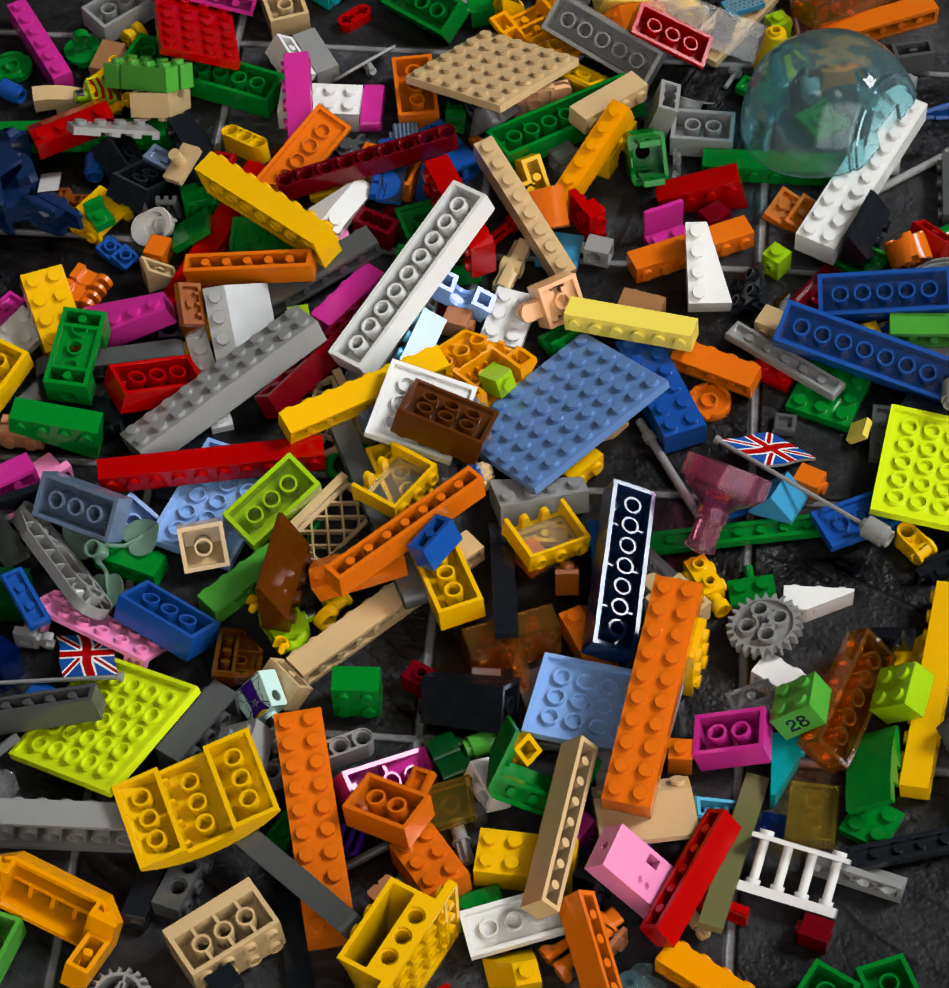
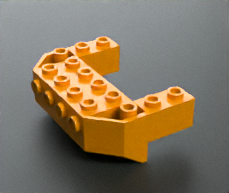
M26 851L0 854V908L76 946L65 962L60 983L69 988H87L116 947L123 925V919L113 895Z

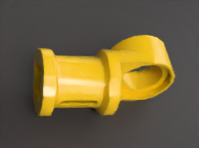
M346 594L344 597L339 596L323 601L322 605L324 608L316 614L313 624L323 632L328 625L336 622V617L339 616V612L343 608L353 604L352 597Z

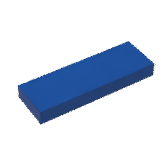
M21 566L0 575L2 584L30 632L52 623L51 617Z

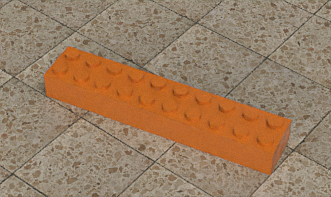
M655 575L601 796L603 809L646 818L652 817L703 601V583Z
M321 707L273 714L294 860L353 909ZM301 900L308 951L344 946L348 939Z

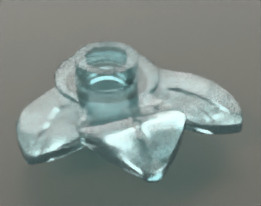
M651 963L635 964L630 971H624L619 975L623 988H667L665 982L651 975Z

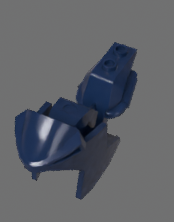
M14 127L0 130V230L12 236L15 234L14 223L27 220L40 231L57 236L66 235L68 227L82 230L84 226L81 220L83 218L81 212L77 208L73 209L64 197H59L53 191L34 194L39 180L31 160L32 143L28 132L17 130Z

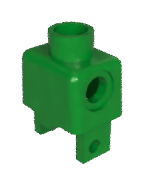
M656 127L625 132L623 144L626 170L633 185L644 186V188L665 185V180L669 179L664 133ZM648 147L649 152L645 157L638 158L635 154L636 148Z

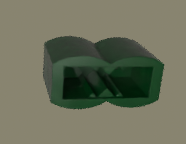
M452 731L424 741L432 765L444 788L465 780L463 776L471 759L468 755L464 756L461 751L463 750V745L459 736L455 737Z

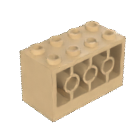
M249 877L162 930L171 955L193 988H206L203 978L228 962L232 964L240 975L241 972L249 967L257 966L268 955L279 952L283 948V944L286 943L279 919Z

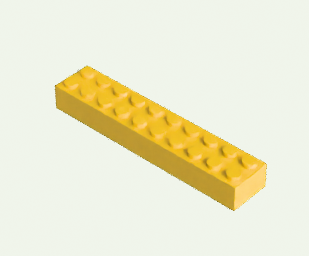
M380 443L365 448L374 473L378 471L377 460L380 456L388 460L392 457L390 445ZM399 464L380 484L386 500L395 504L421 475ZM430 487L429 490L424 494V496L430 493L433 490V488ZM459 544L434 571L418 566L410 553L424 585L429 605L441 631L486 616L483 596Z

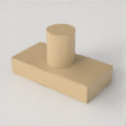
M184 142L179 149L174 148L170 150L168 157L171 163L162 177L167 182L182 186L202 154V150L197 146Z

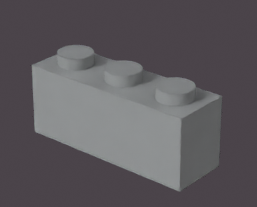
M314 27L292 35L302 52H309L311 67L316 73L313 79L315 83L329 84L334 82L333 79L340 76L338 63Z

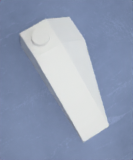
M364 179L350 182L308 210L313 211L322 221L324 219L329 221L334 227L332 229L334 234L340 239L352 223V219L368 201L370 183Z

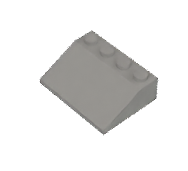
M267 283L220 285L202 289L216 361L224 358L235 347L246 342L253 334L258 333L274 320Z

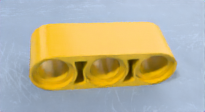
M233 124L226 125L221 129L226 151L246 160L249 159L262 164L270 161L271 155L265 137Z

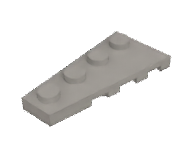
M76 118L74 121H67L66 130L73 135L102 136L103 132L106 136L118 138L121 137V134H124L134 139H142V135H149L152 137V140L160 139V132L146 123L144 119H133V122H126L125 119H114V122H107V120L100 118L94 119V121Z

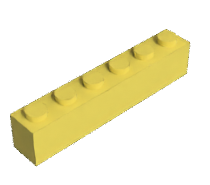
M571 296L563 314L565 330L692 352L699 334L698 318Z

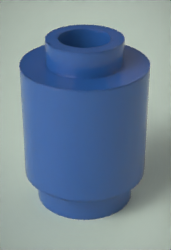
M7 78L0 81V98L12 104H22L25 101L27 91L22 85Z
M89 152L85 156L84 175L87 181L98 183L104 177L105 171L96 162L93 153Z

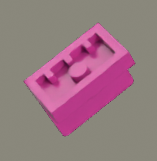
M682 199L670 201L643 212V241L646 246L684 234V202Z

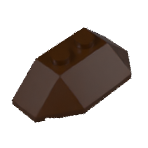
M219 627L211 671V682L215 679L227 687H237L246 683L257 671L261 670L264 650L253 639L249 638L243 629Z

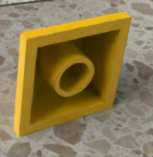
M532 948L482 958L488 988H542L538 962Z

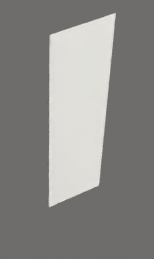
M62 172L41 174L37 192L58 190Z

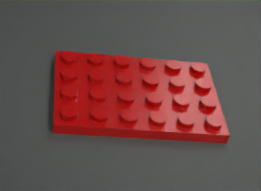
M152 0L159 54L239 71L241 63L232 11L187 0Z

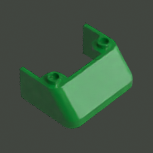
M506 716L490 749L486 789L490 796L496 800L543 816L553 776L551 777L511 762L515 755L513 746L520 731L510 716ZM598 755L596 757L590 786L602 764V761Z

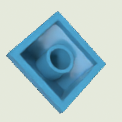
M788 471L782 474L799 484ZM777 477L766 483L750 507L749 514L792 525L808 500L809 495Z

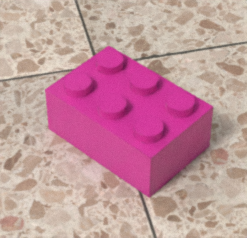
M760 706L695 715L692 756L700 770L708 771L771 763L773 725L769 722L770 715L766 707Z

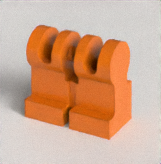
M79 262L70 273L69 278H67L76 308L79 309L100 304L101 298H104L107 291L113 286L112 280L107 275L86 269V265Z

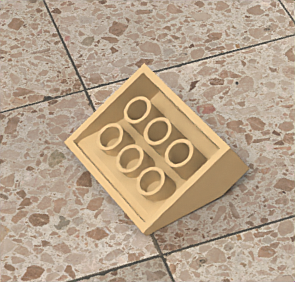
M674 775L670 778L660 779L651 818L603 809L601 796L604 784L590 787L592 812L596 820L598 837L604 827L623 823L646 844L686 840L691 838L699 824L688 776Z

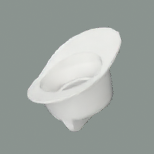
M160 206L154 207L135 217L131 225V235L136 243L146 246L151 234L165 237L172 235L175 223L178 221L165 208Z

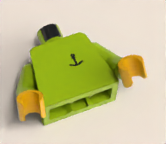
M251 594L245 603L250 604L248 608L250 613L258 611L259 624L262 629L257 595ZM312 606L303 611H300L298 607L296 608L297 620L295 624L291 625L289 633L262 629L280 657L295 649H299L308 641L311 636L308 623L312 622L316 616Z

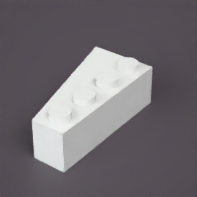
M685 222L687 312L731 311L732 300L708 223Z

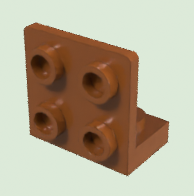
M177 282L174 284L177 315L181 337H187L207 325V315L203 303L204 296L201 290V283Z

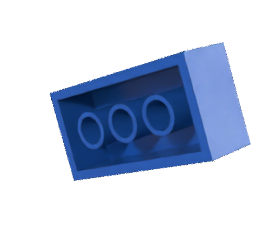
M149 580L118 595L113 617L124 626L131 628L142 637L151 640L159 645V647L168 650L186 662L215 645L220 622Z

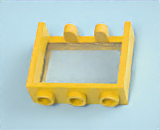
M393 441L391 443L392 457L388 460L380 456L377 460L378 471L375 474L368 470L364 472V486L362 487L355 482L351 484L353 500H358L390 518H394L420 500L430 487L435 486L439 479L436 463Z
M564 498L559 499L558 511L550 514L548 508L544 506L539 509L538 519L530 521L526 513L520 515L518 526L514 527L508 518L503 519L501 535L507 539L526 566L528 573L588 552L591 535Z

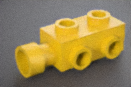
M705 554L693 556L683 561V572L681 574L689 581L703 583L704 596L711 601V610L715 617L722 618L728 615L732 607L727 599H725L727 585L725 580L716 573L714 563L709 561Z

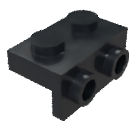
M873 627L872 629H860L858 638L868 650L912 651L916 630L914 628Z

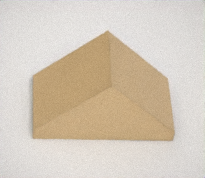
M140 256L139 258L142 277L149 293L166 288L176 273L174 266L145 256Z

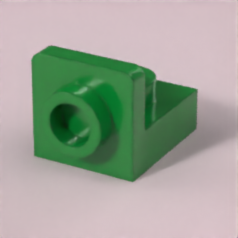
M101 195L83 203L85 218L97 233L116 224L115 218L105 207Z

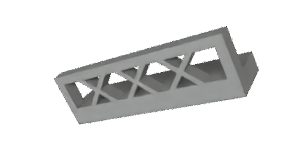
M818 856L813 876L827 880L833 860ZM842 863L837 884L900 904L908 878L881 869L865 871Z

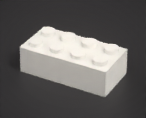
M312 83L313 109L318 104H321L352 127L351 131L360 132L363 85ZM282 85L277 109L279 129H284V119L287 118V112L283 111V99H286V92H282Z

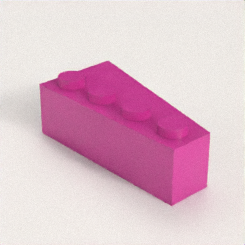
M164 292L83 307V309L107 312L111 327L107 348L123 345L177 323L175 307Z

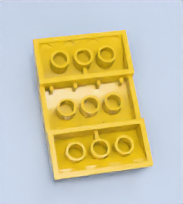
M248 727L202 746L203 752L160 771L157 767H154L111 786L141 872L184 864L217 852L250 835L281 811Z

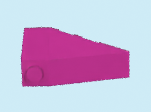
M425 746L341 771L333 779V786L340 804L343 805L368 772L404 785L413 766L432 770L434 767Z

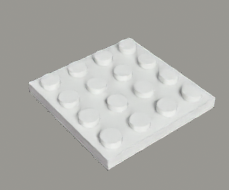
M392 359L365 429L364 437L390 446L394 441L423 457L450 466L452 456L443 455L433 448L421 446L416 441L402 438L390 431L397 409L415 378L471 401H474L478 387Z

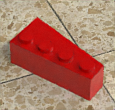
M737 163L665 180V185L655 186L659 206L670 201L682 199L684 202L683 213L698 212L701 208L718 199L728 206L729 209L748 208L745 189Z

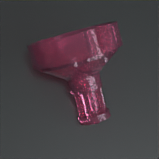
M687 451L680 473L686 475L685 480L698 498L699 505L695 513L697 517L689 538L686 537L684 544L697 554L715 555L716 542L722 527L727 523L730 513L757 506V503L765 504L773 482L718 460Z

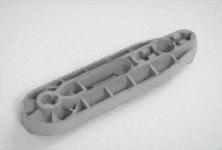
M24 501L18 507L12 519L23 541L75 609L96 620L107 618L113 609V604L63 536L55 530L49 521L31 515L34 504Z

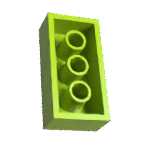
M288 452L222 513L223 519L255 551L271 538L278 512L283 513L290 521L322 491L321 483Z

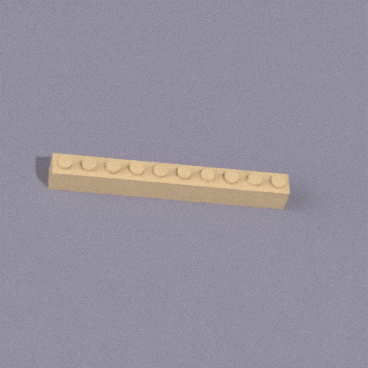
M465 530L461 533L463 539L458 544L471 570L485 560L484 546L471 533ZM392 582L389 585L383 586L371 598H366L354 610L348 611L336 623L328 625L322 633L311 637L305 645L293 650L286 657V661L311 685L331 671L333 666H338L421 605L405 610L396 587Z

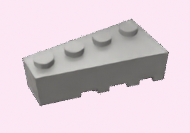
M583 477L557 478L537 495L513 479L489 480V501L501 528L505 518H508L513 526L518 525L519 517L524 513L528 515L530 521L538 519L539 509L544 506L548 508L550 514L558 511L559 499L564 498L575 514L589 512V489Z

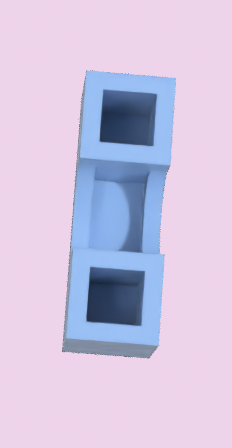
M450 271L431 298L446 306L451 305L473 310V320L481 323L491 313L497 296L479 286L474 290L461 288L457 285L459 276Z

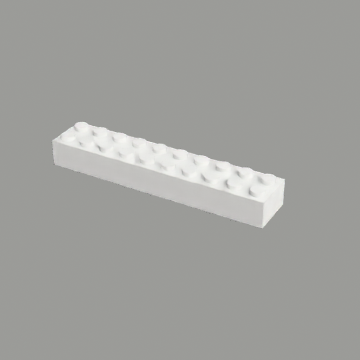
M889 89L795 233V250L831 265L835 263L842 252L845 235L870 189L875 191L877 195L879 194L924 124L927 103Z
M453 180L329 349L328 353L339 366L360 377L367 372L377 371L495 210L486 194Z

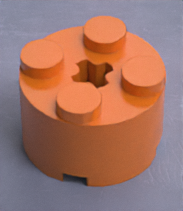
M923 230L913 234L911 231H906L899 235V239L883 243L891 269L915 268L933 258Z

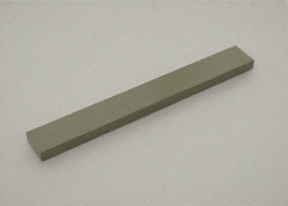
M746 772L732 815L741 826V830L736 837V841L728 851L724 862L715 874L714 880L710 883L697 928L719 934L723 932L751 844L752 832L755 831L769 787L770 778Z

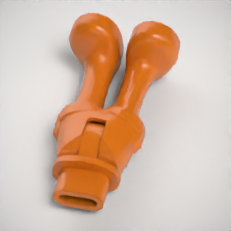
M613 906L605 912L600 911L608 939H610L613 933L617 932V927L624 922V919ZM566 938L552 945H542L538 948V951L550 967H553L561 981L568 985L573 979L571 952L559 959V956L569 948Z

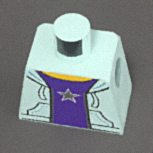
M275 669L260 670L236 691L238 693L240 709L248 720L258 718L261 722L267 723L271 730H275L273 714H278L287 706V700Z

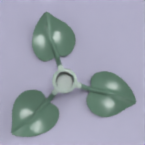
M139 519L129 523L125 527L123 539L126 541L124 544L108 542L104 544L98 539L62 527L63 538L80 560L93 558L95 563L103 570L104 575L97 574L93 578L109 597L114 607L117 604L118 595L124 591V583L119 574L113 573L109 575L102 560L107 558L109 548H126L128 546L131 554L146 556L156 546L159 524L151 519Z

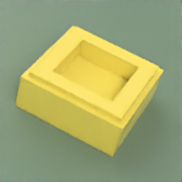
M866 417L851 423L846 441L852 445L868 439L873 421Z

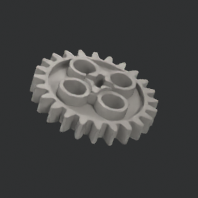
M767 593L764 594L763 598H759L755 594V600L753 601L747 597V604L738 603L739 610L732 609L733 616H728L729 623L726 624V633L731 647H735L737 653L743 652L745 658L751 654L753 660L758 655H761L762 660L766 659V655H770L772 659H775V653L777 652L783 656L784 648L792 650L790 643L798 644L797 637L802 636L801 629H804L802 614L799 612L798 606H794L793 600L786 601L784 595L778 599L777 593H774L771 598H768Z

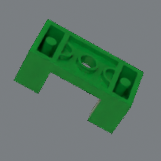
M63 307L43 378L48 400L92 405L96 390L93 376L99 348L107 349L111 334L107 312ZM73 346L81 347L78 352L70 351Z

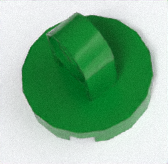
M78 29L73 32L72 39L66 43L64 56L70 66L73 64L77 65L79 69L89 68L101 41L94 36H90L87 30Z

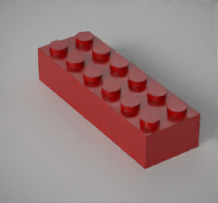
M448 154L424 161L422 177L425 185H423V191L426 197H430L433 208L453 180L464 183ZM485 223L461 255L463 268L465 271H469L472 279L497 271L495 241Z

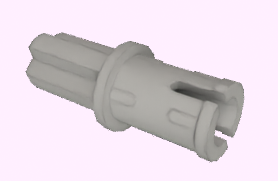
M461 818L453 819L448 824L453 837L452 846L456 848L460 861L467 867L474 863V856L470 846L471 838L467 836L464 820Z

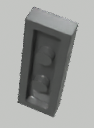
M873 404L871 419L873 422L870 432L868 463L879 464L891 406Z

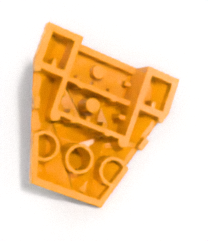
M536 0L534 6L513 16H510L504 10L488 20L499 35L504 34L513 39H521L523 42L537 44L543 48H551L554 51L568 53L574 57L583 54V52L541 28L556 0Z
M463 329L439 345V348L450 364L449 378L478 387L475 396L478 397L481 404L485 402L487 407H490L500 398L483 390L478 377L481 371L492 362L510 368L515 382L518 384L527 375L532 373L537 363V357L523 347L516 346L513 349L507 347L504 341L498 340L497 343L488 341L487 336Z

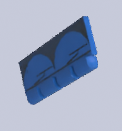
M387 137V139H379L378 144L394 140L396 138ZM408 165L373 175L371 177L368 198L379 203L401 205Z

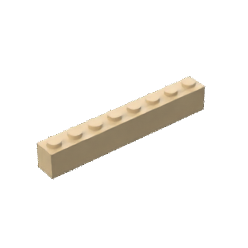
M491 135L473 144V157L547 275L551 277L563 271L576 274L577 268L493 136Z
M583 735L561 743L520 908L537 920L559 913L599 748Z

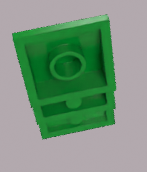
M898 725L853 737L848 756L845 787L846 811L850 815L895 803L894 787L898 786L897 770L901 769Z

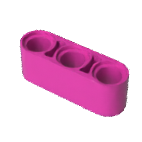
M364 84L360 132L381 133L385 106V85Z

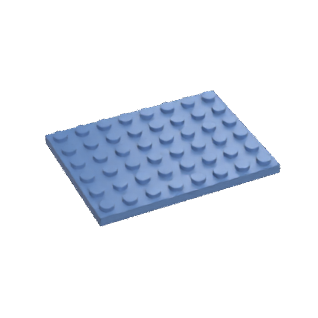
M581 333L531 374L527 375L505 397L496 400L489 407L498 411L499 415L493 426L494 429L491 430L493 440L486 442L482 453L489 460L488 464L537 495L670 388L669 382L590 335Z

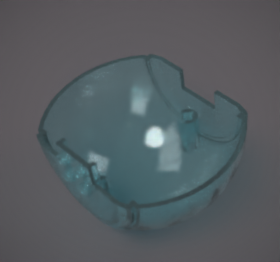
M843 28L808 30L786 39L771 49L758 63L750 78L741 110L742 140L748 152L757 162L783 175L800 178H826L851 173L853 170L858 171L870 161L880 148L877 131L896 108L897 118L902 120L913 106L917 97L916 88L900 60L876 39L863 33Z

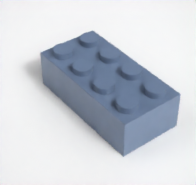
M43 471L31 515L103 542H122L133 498L59 471Z

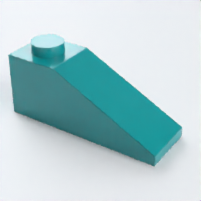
M773 732L769 808L776 806L800 766V758H805L806 743H801V734L786 740L779 732Z

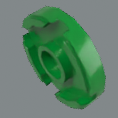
M9 51L0 55V81L7 78L15 83H20L32 74L33 64L27 54L23 55L19 51Z

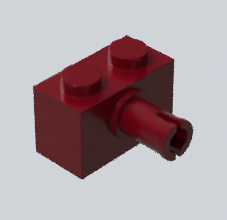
M388 204L384 211L379 213L362 206L352 219L353 231L366 225L379 242L380 248L391 251L401 238L399 220L394 219L396 216L394 209L396 207L393 205L390 209L391 204Z

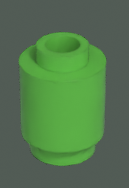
M479 731L466 736L465 740L461 741L464 755L477 759L489 754L496 738L495 733Z

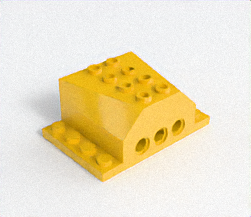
M390 877L373 904L367 905L363 913V919L359 924L356 923L353 926L349 940L336 957L349 974L355 988L426 987L461 933L458 884L448 879L444 886H440L437 889L433 898Z

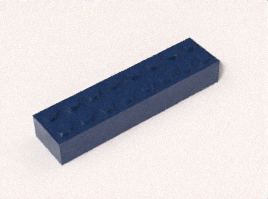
M615 478L603 490L581 653L626 666L637 653L656 492Z

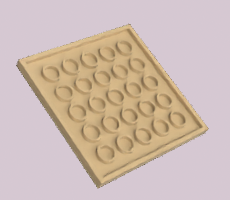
M482 30L479 34L468 38L460 45L454 46L448 52L442 53L436 59L428 61L424 66L415 69L412 73L406 75L405 78L406 84L502 113L579 66V58L568 53L554 51L551 48H543L537 44L523 42L521 39H513L504 34L499 35L490 30Z

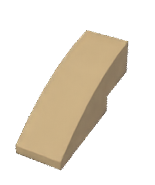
M64 85L32 86L35 111L41 112L56 109L57 114L85 104V102L75 103L73 99L74 90H82V88Z

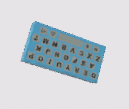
M725 0L721 2L720 7L726 15H730L734 19L765 8V1Z

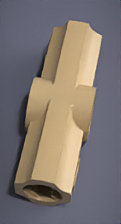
M519 238L515 240L508 255L502 257L498 274L492 284V291L495 293L498 286L512 289L516 280L521 279L525 269V262L532 250L525 239Z

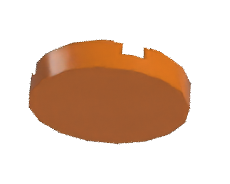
M702 383L695 386L689 392L706 422L723 419L730 412L732 404L731 395L720 384L708 385V383Z

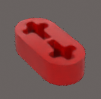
M359 4L340 15L338 18L339 30L344 33H350L368 23L372 18L370 6Z

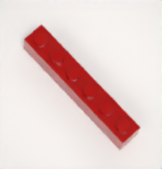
M726 809L706 810L639 928L656 947H675L697 906L702 901L710 883L714 880L719 867L724 862L732 844L736 841L741 826Z

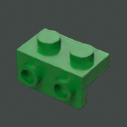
M563 324L539 336L538 344L552 357L580 335L581 332L565 330Z

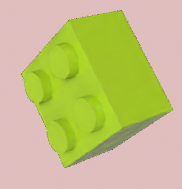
M916 661L880 668L869 711L887 724L923 718L935 675Z

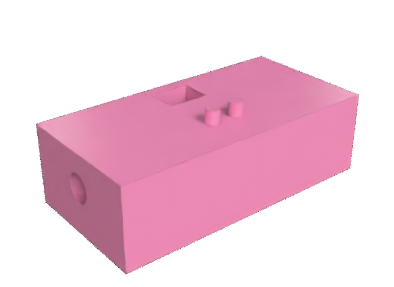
M623 823L603 828L584 867L587 872L643 919L674 868Z

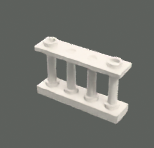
M760 828L759 832L753 831L752 836L760 838L750 875L749 877L746 876L745 881L739 880L736 889L836 919L838 909L833 908L834 902H832L842 863L851 865L852 860L846 859L848 854L833 850L832 854L782 840L774 837L775 832ZM769 842L784 845L774 883L770 884V888L760 886L761 880H759ZM797 849L808 852L798 891H795L793 896L784 893L785 888L783 885L793 850ZM821 856L833 861L822 899L819 898L818 903L808 900L809 895L807 893L817 858Z

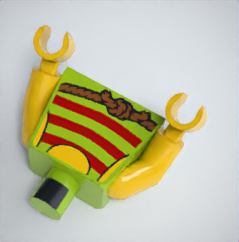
M116 55L110 56L109 59H108V62H111V58H115V57H117V56H116ZM104 67L84 80L82 90H74L73 92L75 103H87L100 97L104 98L113 115H121L125 106L130 108V92L122 94L121 89L105 88Z

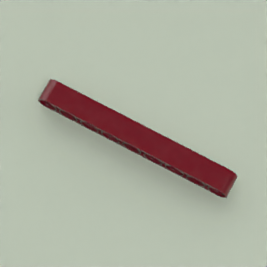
M451 124L440 125L281 173L276 177L278 191L284 193L289 200H293L455 151L458 148L456 128Z

